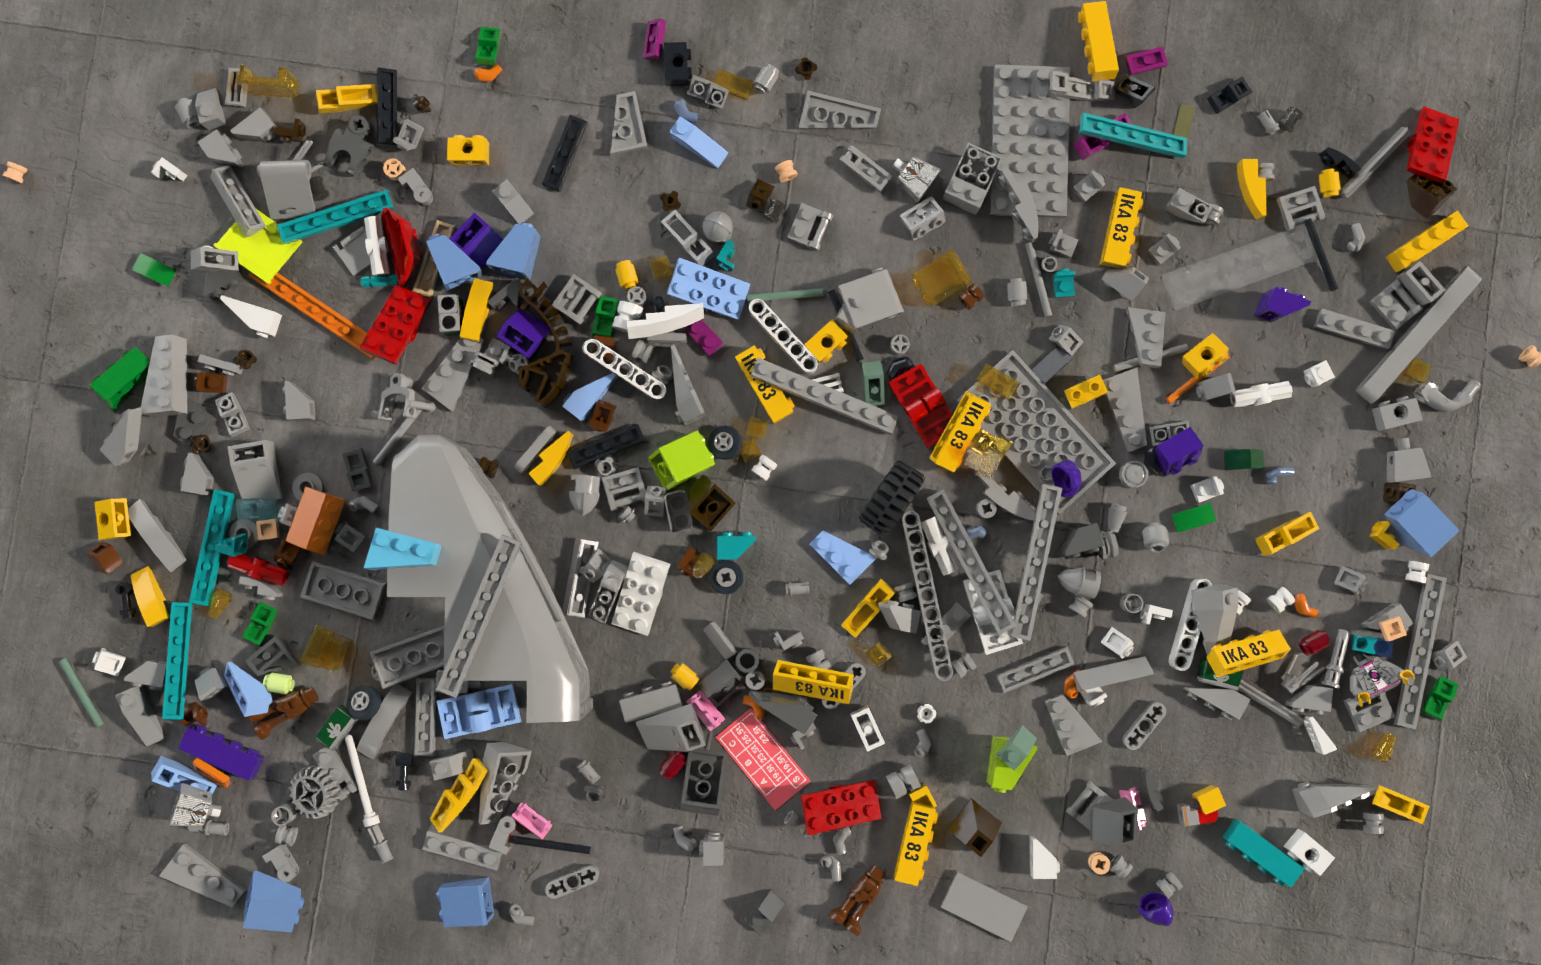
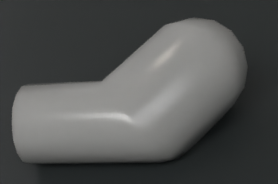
M1360 223L1351 226L1354 240L1347 244V249L1350 252L1359 251L1365 240V234Z
M925 728L916 732L920 740L914 751L917 758H924L931 748V742Z
M682 825L673 828L676 843L686 851H692L697 847L696 839L685 837Z
M513 904L510 907L509 914L516 924L534 925L535 916L525 915L517 904Z

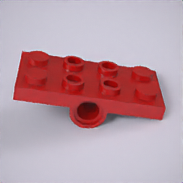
M1423 106L1419 112L1415 133L1412 135L1407 146V150L1411 152L1406 171L1443 184L1447 180L1459 119Z
M396 284L360 345V349L396 365L408 343H412L416 338L418 325L429 308L431 299Z
M921 363L888 382L926 448H929L939 441L952 417V413L947 407L942 393L935 387Z
M873 779L849 785L831 786L826 788V790L800 795L807 835L882 819L876 783Z

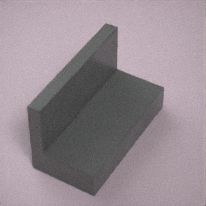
M725 660L703 679L698 686L705 696L718 707L743 686L746 681L733 668L730 662Z

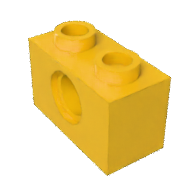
M454 135L453 138H448L447 161L451 165L489 166V142L480 135H474L472 138ZM467 147H473L470 153H464Z
M832 319L804 346L817 359L818 364L822 361L826 363L833 356L831 353L836 348L839 351L847 344L845 340L848 336ZM824 339H829L832 342V346L825 348L821 342Z
M1212 333L1183 356L1182 364L1198 380L1200 377H1206L1210 374L1214 366L1217 364L1221 365L1227 360L1229 348ZM1207 355L1210 356L1211 359L1205 360L1202 358V356Z
M1100 375L1064 390L1071 409L1108 393Z
M127 498L106 499L95 502L99 540L131 536Z

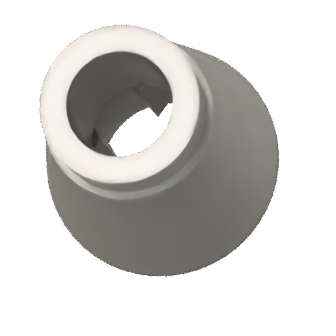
M1111 503V507L1108 508L1107 530L1119 532L1127 514V506Z

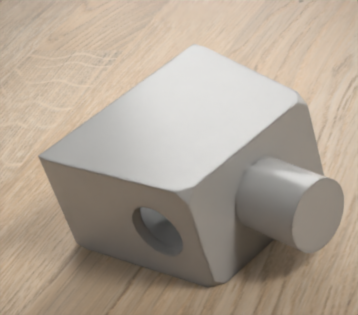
M1409 438L1396 439L1398 451L1387 453V483L1430 478L1431 473L1423 449H1410Z

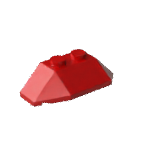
M386 207L383 208L381 217L399 286H404L418 265L420 258H422V252L420 247H417V233L415 229H412L411 223Z

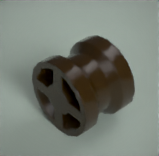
M483 456L479 466L483 470L484 475H488L489 478L493 479L499 462L495 459L492 461L488 460L487 457Z

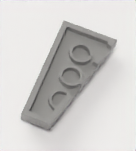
M480 337L479 342L460 338L422 389L454 412L457 400L461 396L464 384L471 373L472 366L469 363L474 359L475 351L480 352L485 340Z
M186 843L181 846L159 875L164 879L230 907H234L246 892L244 887Z

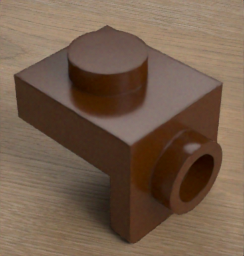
M599 399L588 426L593 427L595 431L606 432L611 426L617 406Z
M193 702L184 706L183 720L178 721L185 726L197 721L204 727L207 725L208 712L205 707H201L198 703Z

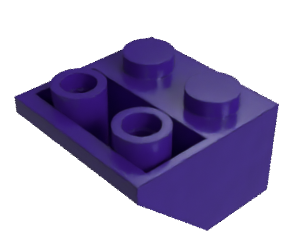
M475 212L450 238L481 270L485 267L492 253L503 241Z
M1275 287L1262 294L1254 315L1273 322L1309 306L1311 301L1306 300V297L1301 294H1291L1283 287Z
M520 309L505 322L496 336L532 361L552 331L549 326L529 312Z
M1191 427L1157 445L1155 453L1165 476L1170 474L1172 476L1176 475L1187 464L1191 466L1198 462L1204 445Z

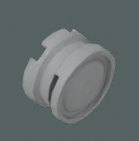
M475 351V357L470 361L469 365L494 376V370L499 366L500 362ZM479 356L482 357V358H484V359H486V360H488V361H490V362H492V363H494V364L492 365L491 363H489V362H487V361H485V360H483V359H480Z
M1139 461L1127 462L1119 469L1118 479L1127 488H1137L1144 485L1147 481L1148 470Z
M1112 530L1107 531L1106 534L1101 533L1104 546L1098 547L1099 551H1097L1101 560L1107 559L1109 556L1112 558L1118 556V543L1115 534H1111L1113 533Z

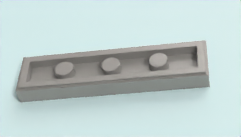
M1065 646L995 676L1004 694L1075 664L1068 647Z
M416 678L414 756H435L436 678Z

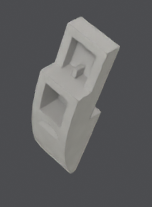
M1007 166L998 174V180L1001 186L1006 187L1008 190L1010 201L1013 204L1016 203L1011 214L1016 224L1019 223L1023 229L1021 232L1026 240L1029 239L1030 243H1033L1038 238V215L1034 198L1025 179L1017 182Z
M980 468L974 474L987 488L982 494L987 499L992 500L998 508L1015 517L1034 521L1037 509L1025 502L1026 498L1022 493L1011 491L1007 495V489L1001 483L997 484L992 479L994 476L988 469L983 470V468Z

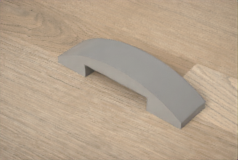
M1050 72V91L1059 96L1084 101L1115 100L1114 81L1102 80L1092 82L1091 80L1068 77V73Z
M400 684L392 686L382 701L377 714L373 716L357 746V751L372 760L375 758L383 744L382 741L400 710L404 708L412 691Z

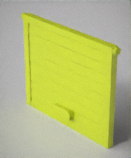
M257 210L266 225L264 229L249 237H245L235 221L218 243H214L213 246L217 249L237 251L238 264L267 284H271L272 278L301 245L302 240L285 245L282 242L277 227L279 224Z

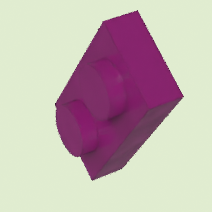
M661 18L648 21L643 58L646 60L661 58L666 21Z
M1163 47L1125 57L1130 76L1164 68L1168 65Z
M702 320L684 327V330L709 356L724 344Z

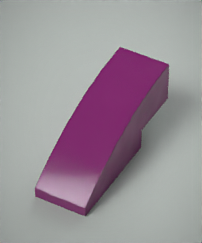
M1126 113L1113 119L1132 124ZM1085 135L1073 146L1084 161L1115 142Z

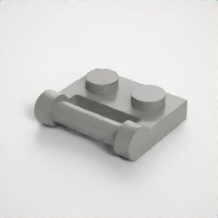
M1315 186L1276 199L1284 220V227L1287 231L1305 224L1304 220L1309 218L1312 221L1325 219V213ZM1313 207L1314 213L1292 219L1291 214Z
M801 203L787 239L819 251L821 239L833 215ZM819 217L821 222L813 241L808 240L809 234L816 218Z
M573 274L552 305L581 325L584 321V316L595 300L600 298L602 293ZM585 292H590V296L577 315L572 311Z
M1398 279L1369 301L1393 330H1397L1412 316L1422 310V306L1415 303L1402 288L1401 282ZM1394 290L1410 310L1407 312L1390 292Z
M639 467L602 478L611 511L617 510V507L641 500L645 502L646 489ZM639 488L640 493L618 500L614 499L613 495Z
M1385 692L1377 696L1379 701L1359 710H1356V706L1359 705L1356 698L1344 700V704L1357 732L1365 731L1395 717Z
M1088 781L1087 787L1074 804L1066 809V812L1090 830L1091 805L1113 799L1091 781ZM1094 791L1096 795L1087 805L1084 811L1079 815L1077 813L1078 810L1081 808V806L1085 803V801Z

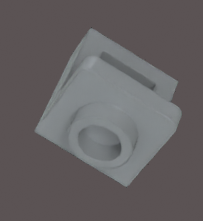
M405 119L398 137H394L393 142L398 144L397 147L404 151L416 149L424 128L409 119Z
M778 631L774 633L776 637L773 640L778 648L782 647L786 650L792 647V649H795L803 644L801 640L804 637L800 631L784 641Z

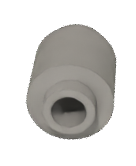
M771 64L763 66L753 82L755 89L762 94L765 92L769 93L778 79L779 70Z
M188 98L178 100L175 109L182 123L187 128H194L200 125L193 100Z
M1022 278L1010 279L1011 283H1007L1008 302H1010L1011 306L1026 305V300H1028L1026 281H1022Z

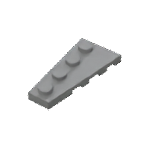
M807 91L799 129L877 128L881 108Z
M1134 368L1103 380L1108 391L1105 396L1127 452L1147 445L1138 370Z

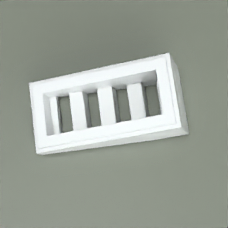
M1302 716L1317 753L1325 755L1337 750L1336 746L1312 716Z

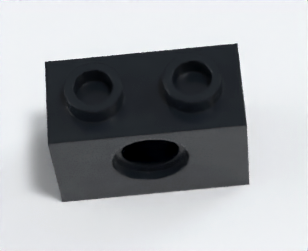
M687 42L664 43L666 86L689 85V79H692V68L688 67V60H691V49H687ZM677 61L683 63L680 67H675L673 64Z

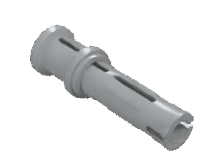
M1338 629L1330 664L1326 665L1325 669H1327L1325 680L1321 683L1322 685L1339 689L1340 675L1344 672L1342 663L1351 632Z

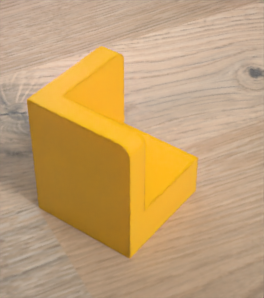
M925 782L921 784V788L913 792L908 791L912 801L933 805L934 808L937 807Z
M1210 785L1191 794L1194 799L1198 800L1203 813L1206 815L1226 806L1221 792L1216 786Z

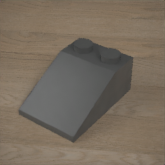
M750 691L748 694L759 706L804 735L818 716L813 711L814 707L801 696L796 698L790 694Z
M694 749L688 752L680 811L718 816L727 753L703 749Z

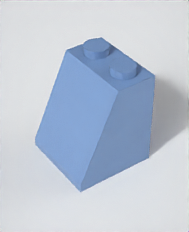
M515 224L489 257L486 265L493 272L530 280L541 236L533 228L532 224Z
M435 234L426 241L446 291L471 282L474 278L482 277L480 267L447 236Z
M1414 489L1406 492L1384 514L1404 546L1429 557L1434 556L1459 532V529L1424 493Z
M253 871L245 900L243 928L292 932L294 924H298L300 913L298 910L303 908L304 897H301V889L259 871Z
M489 877L444 883L437 890V900L441 902L439 916L444 927L487 925L494 916Z

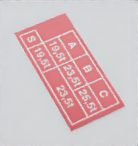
M750 708L715 738L776 811L811 781L765 724L754 717L755 712Z

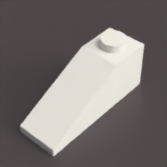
M221 295L220 299L245 324L257 331L256 335L268 338V335L275 337L282 317L281 314Z

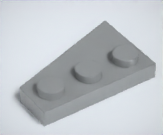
M632 91L617 95L611 156L648 148L636 92Z
M1127 307L1126 313L1130 319V328L1134 335L1140 366L1160 368L1165 312Z
M1063 694L1044 701L1066 756L1102 742Z

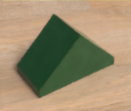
M1243 449L1224 451L1225 470L1264 469L1263 450Z

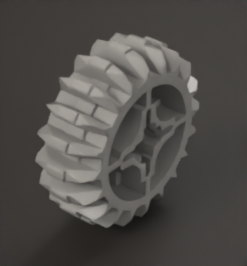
M315 765L305 767L297 772L290 781L292 785L288 788L292 792L289 797L293 798L291 804L296 805L295 810H301V815H306L307 819L312 817L318 819L331 813L339 803L337 799L340 797L337 793L340 788L336 787L338 781L333 780L334 774H328V769L323 770L322 766L315 767Z

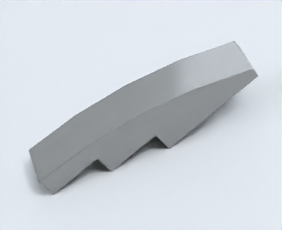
M139 499L128 508L129 519L147 545L170 572H173L186 561L171 533L165 531L158 517L151 513L145 501Z

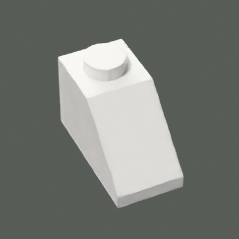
M1029 836L1031 877L1033 879H1057V873L1060 872L1059 861L1034 836Z

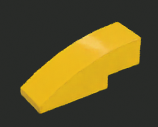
M375 84L336 86V89L316 90L319 114L335 113L377 104Z
M1242 159L1237 163L1240 189L1254 218L1261 220L1266 216V178H1258V159Z
M474 278L464 312L460 338L479 342L490 310L488 300L492 298L494 293L493 282Z
M567 431L539 454L543 462L529 472V475L539 486H542L555 473L564 460L573 438V434L570 431Z
M1307 512L1255 538V541L1262 555L1266 556L1294 544L1318 530L1319 527L1312 513Z
M150 566L131 574L134 594L147 627L156 626L170 619V614L164 604L166 599Z
M880 579L841 626L856 638L880 611L879 602L887 603V600L894 595L895 590L884 580Z
M1380 785L1372 804L1423 824L1430 807Z

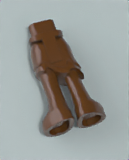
M313 687L306 690L303 688L300 691H294L273 699L274 702L269 705L267 713L248 716L251 722L255 723L277 710L281 711L278 715L254 725L256 735L259 739L264 740L269 736L271 729L288 719H293L304 713L319 698Z
M874 864L869 871L866 870V874L846 894L848 897L839 908L832 909L828 914L841 925L844 923V926L856 936H859L862 931L859 924L861 917L879 894L881 884H883L882 879L886 875V872ZM860 902L853 911V913L846 920L847 914L854 905V903Z

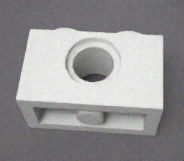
M868 706L850 713L867 752L885 744Z
M1299 829L1283 846L1289 851L1287 855L1296 862L1299 859L1303 863L1302 867L1311 875L1314 872L1321 876L1335 859L1334 856L1308 834ZM1310 849V856L1305 858V852Z

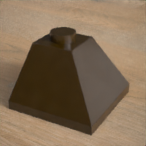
M703 474L690 488L687 512L709 531H712L736 502Z

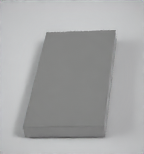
M312 561L300 598L375 620L387 583Z
M444 625L369 652L382 689L444 667Z
M956 871L940 905L941 908L1010 942L1028 908L1027 905Z

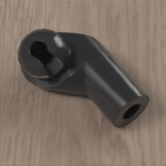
M907 356L894 359L886 375L894 379L899 369H910L912 367V360Z
M1152 446L1145 452L1144 464L1157 476L1163 469L1156 463V447Z

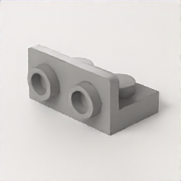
M932 196L899 215L900 220L910 231L911 238L914 241L925 236L931 230L940 227L946 221L943 209Z

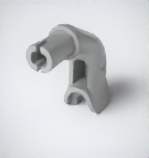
M1469 380L1464 389L1458 392L1452 400L1438 391L1439 387L1434 383L1419 385L1413 392V395L1419 402L1427 404L1435 410L1451 412L1471 403L1472 397L1481 384L1476 380Z

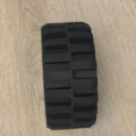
M897 460L859 516L860 522L881 536H887L919 491L925 480L924 475L904 461Z

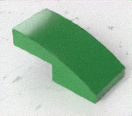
M481 27L478 37L479 46L475 56L476 64L495 66L500 40L499 28Z
M142 253L139 254L132 268L133 271L169 287L176 273V269Z
M600 296L592 336L612 337V325L617 314L619 299Z
M1211 503L1172 514L1177 533L1217 521Z
M259 602L250 618L252 621L242 638L262 646L278 610Z
M1439 676L1430 690L1421 712L1437 721L1443 720L1448 703L1454 700L1458 684L1443 676Z

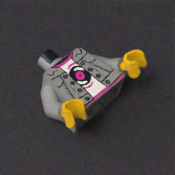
M1363 652L1353 657L1358 667L1352 671L1350 676V692L1358 700L1360 707L1363 706V701L1364 703L1369 702L1371 704V699L1398 686L1401 682L1400 679H1402L1405 685L1409 684L1407 678L1415 680L1411 670H1403L1386 660H1381L1379 657L1368 661Z

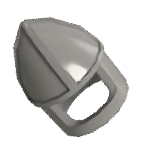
M712 212L707 215L702 225L707 240L713 244H724L732 235V221L723 212Z
M571 475V481L575 482V491H569L570 502L574 509L584 516L591 512L598 503L600 497V477Z
M1084 566L1069 568L1057 576L1060 584L1075 596L1079 595L1094 599L1100 588L1101 572L1087 569Z

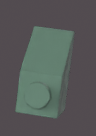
M881 361L863 362L862 380L865 402L873 406L885 405L884 374Z
M1021 725L996 755L1012 770H1015L1028 756L1037 738Z

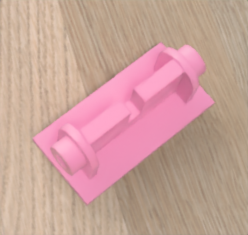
M699 690L686 701L688 704L692 703L695 713L709 731L718 727L725 720L702 690Z
M1136 787L1129 788V791L1119 790L1121 798L1126 797L1135 806L1142 804L1140 792L1137 791ZM1139 808L1137 830H1142L1141 828L1146 826L1145 823L1147 821L1143 808Z
M521 802L511 816L540 839H543L553 826L550 820L547 821L527 806V803Z

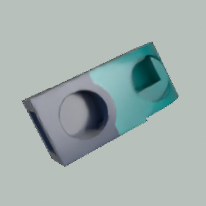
M1354 634L1351 650L1391 658L1393 641L1388 642L1382 638Z

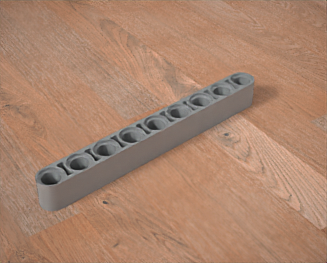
M1469 266L1463 267L1445 286V291L1431 302L1357 387L1356 392L1368 403H1374L1474 290L1482 278Z
M908 511L902 517V526L933 670L938 680L947 681L952 677L953 669L921 522L916 512ZM913 516L916 519V523L908 525L905 522V518ZM916 534L920 537V542L912 544L909 537ZM916 553H921L924 556V561L917 563L914 561L913 556ZM918 573H927L928 580L926 582L919 581L917 578ZM923 591H930L932 593L930 601L922 599ZM927 610H934L936 612V619H927ZM936 628L940 631L941 636L939 639L931 638L930 631ZM936 648L944 650L945 655L943 658L938 659L935 657L934 650ZM940 667H946L949 670V675L946 678L939 676L938 670Z

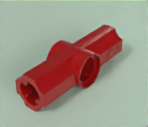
M240 554L234 557L229 556L227 561V567L244 572L251 578L262 581L266 580L280 586H284L289 577V570L272 565L269 561L262 558Z

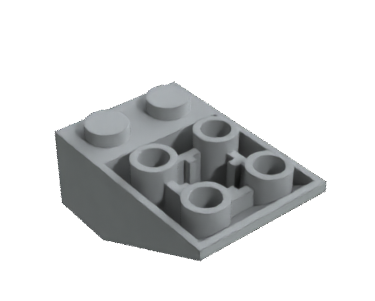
M968 143L942 200L976 215L1003 158Z
M262 440L228 446L230 466L244 505L282 498L273 441Z
M692 703L636 722L647 749L688 752L706 746L703 730Z

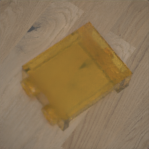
M240 65V71L237 72V80L251 95L297 99L299 80L287 68L279 67L278 78L257 77L245 65Z
M953 248L929 265L913 272V278L911 279L916 289L920 288L923 293L921 297L925 304H929L931 308L967 287L973 281Z

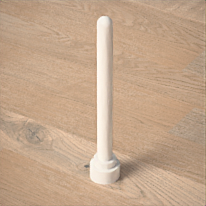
M346 735L345 742L365 812L363 824L364 827L380 823L379 817L373 812L353 737Z

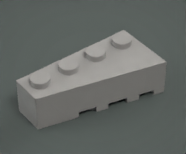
M172 334L155 336L141 403L142 415L163 417L187 414V339Z

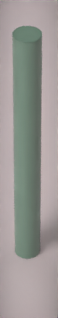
M823 289L747 294V302H751L754 299L767 301L823 296Z
M66 658L60 660L59 664L97 728L103 726L104 722Z

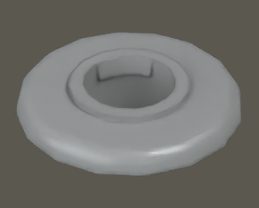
M303 473L296 477L292 486L296 499L301 500L303 494L302 487L306 482H309L313 489L322 491L323 486L319 477L312 473Z
M241 519L231 526L229 538L238 536L242 529H246L248 531L247 549H249L258 541L257 525L248 519Z

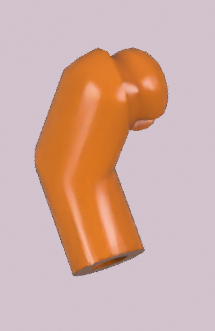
M496 63L490 70L476 68L473 73L477 80L491 82L503 70Z
M1299 593L1295 595L1294 605L1296 611L1299 614L1316 618L1318 609L1308 606L1304 594Z
M1073 674L1064 681V693L1071 699L1078 695Z
M744 696L742 704L751 706L755 712L754 717L762 720L766 715V710L759 706L750 696Z

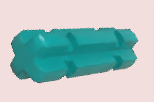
M396 274L371 276V278L369 276L361 277V285L364 288L389 286V284L391 286L399 285Z

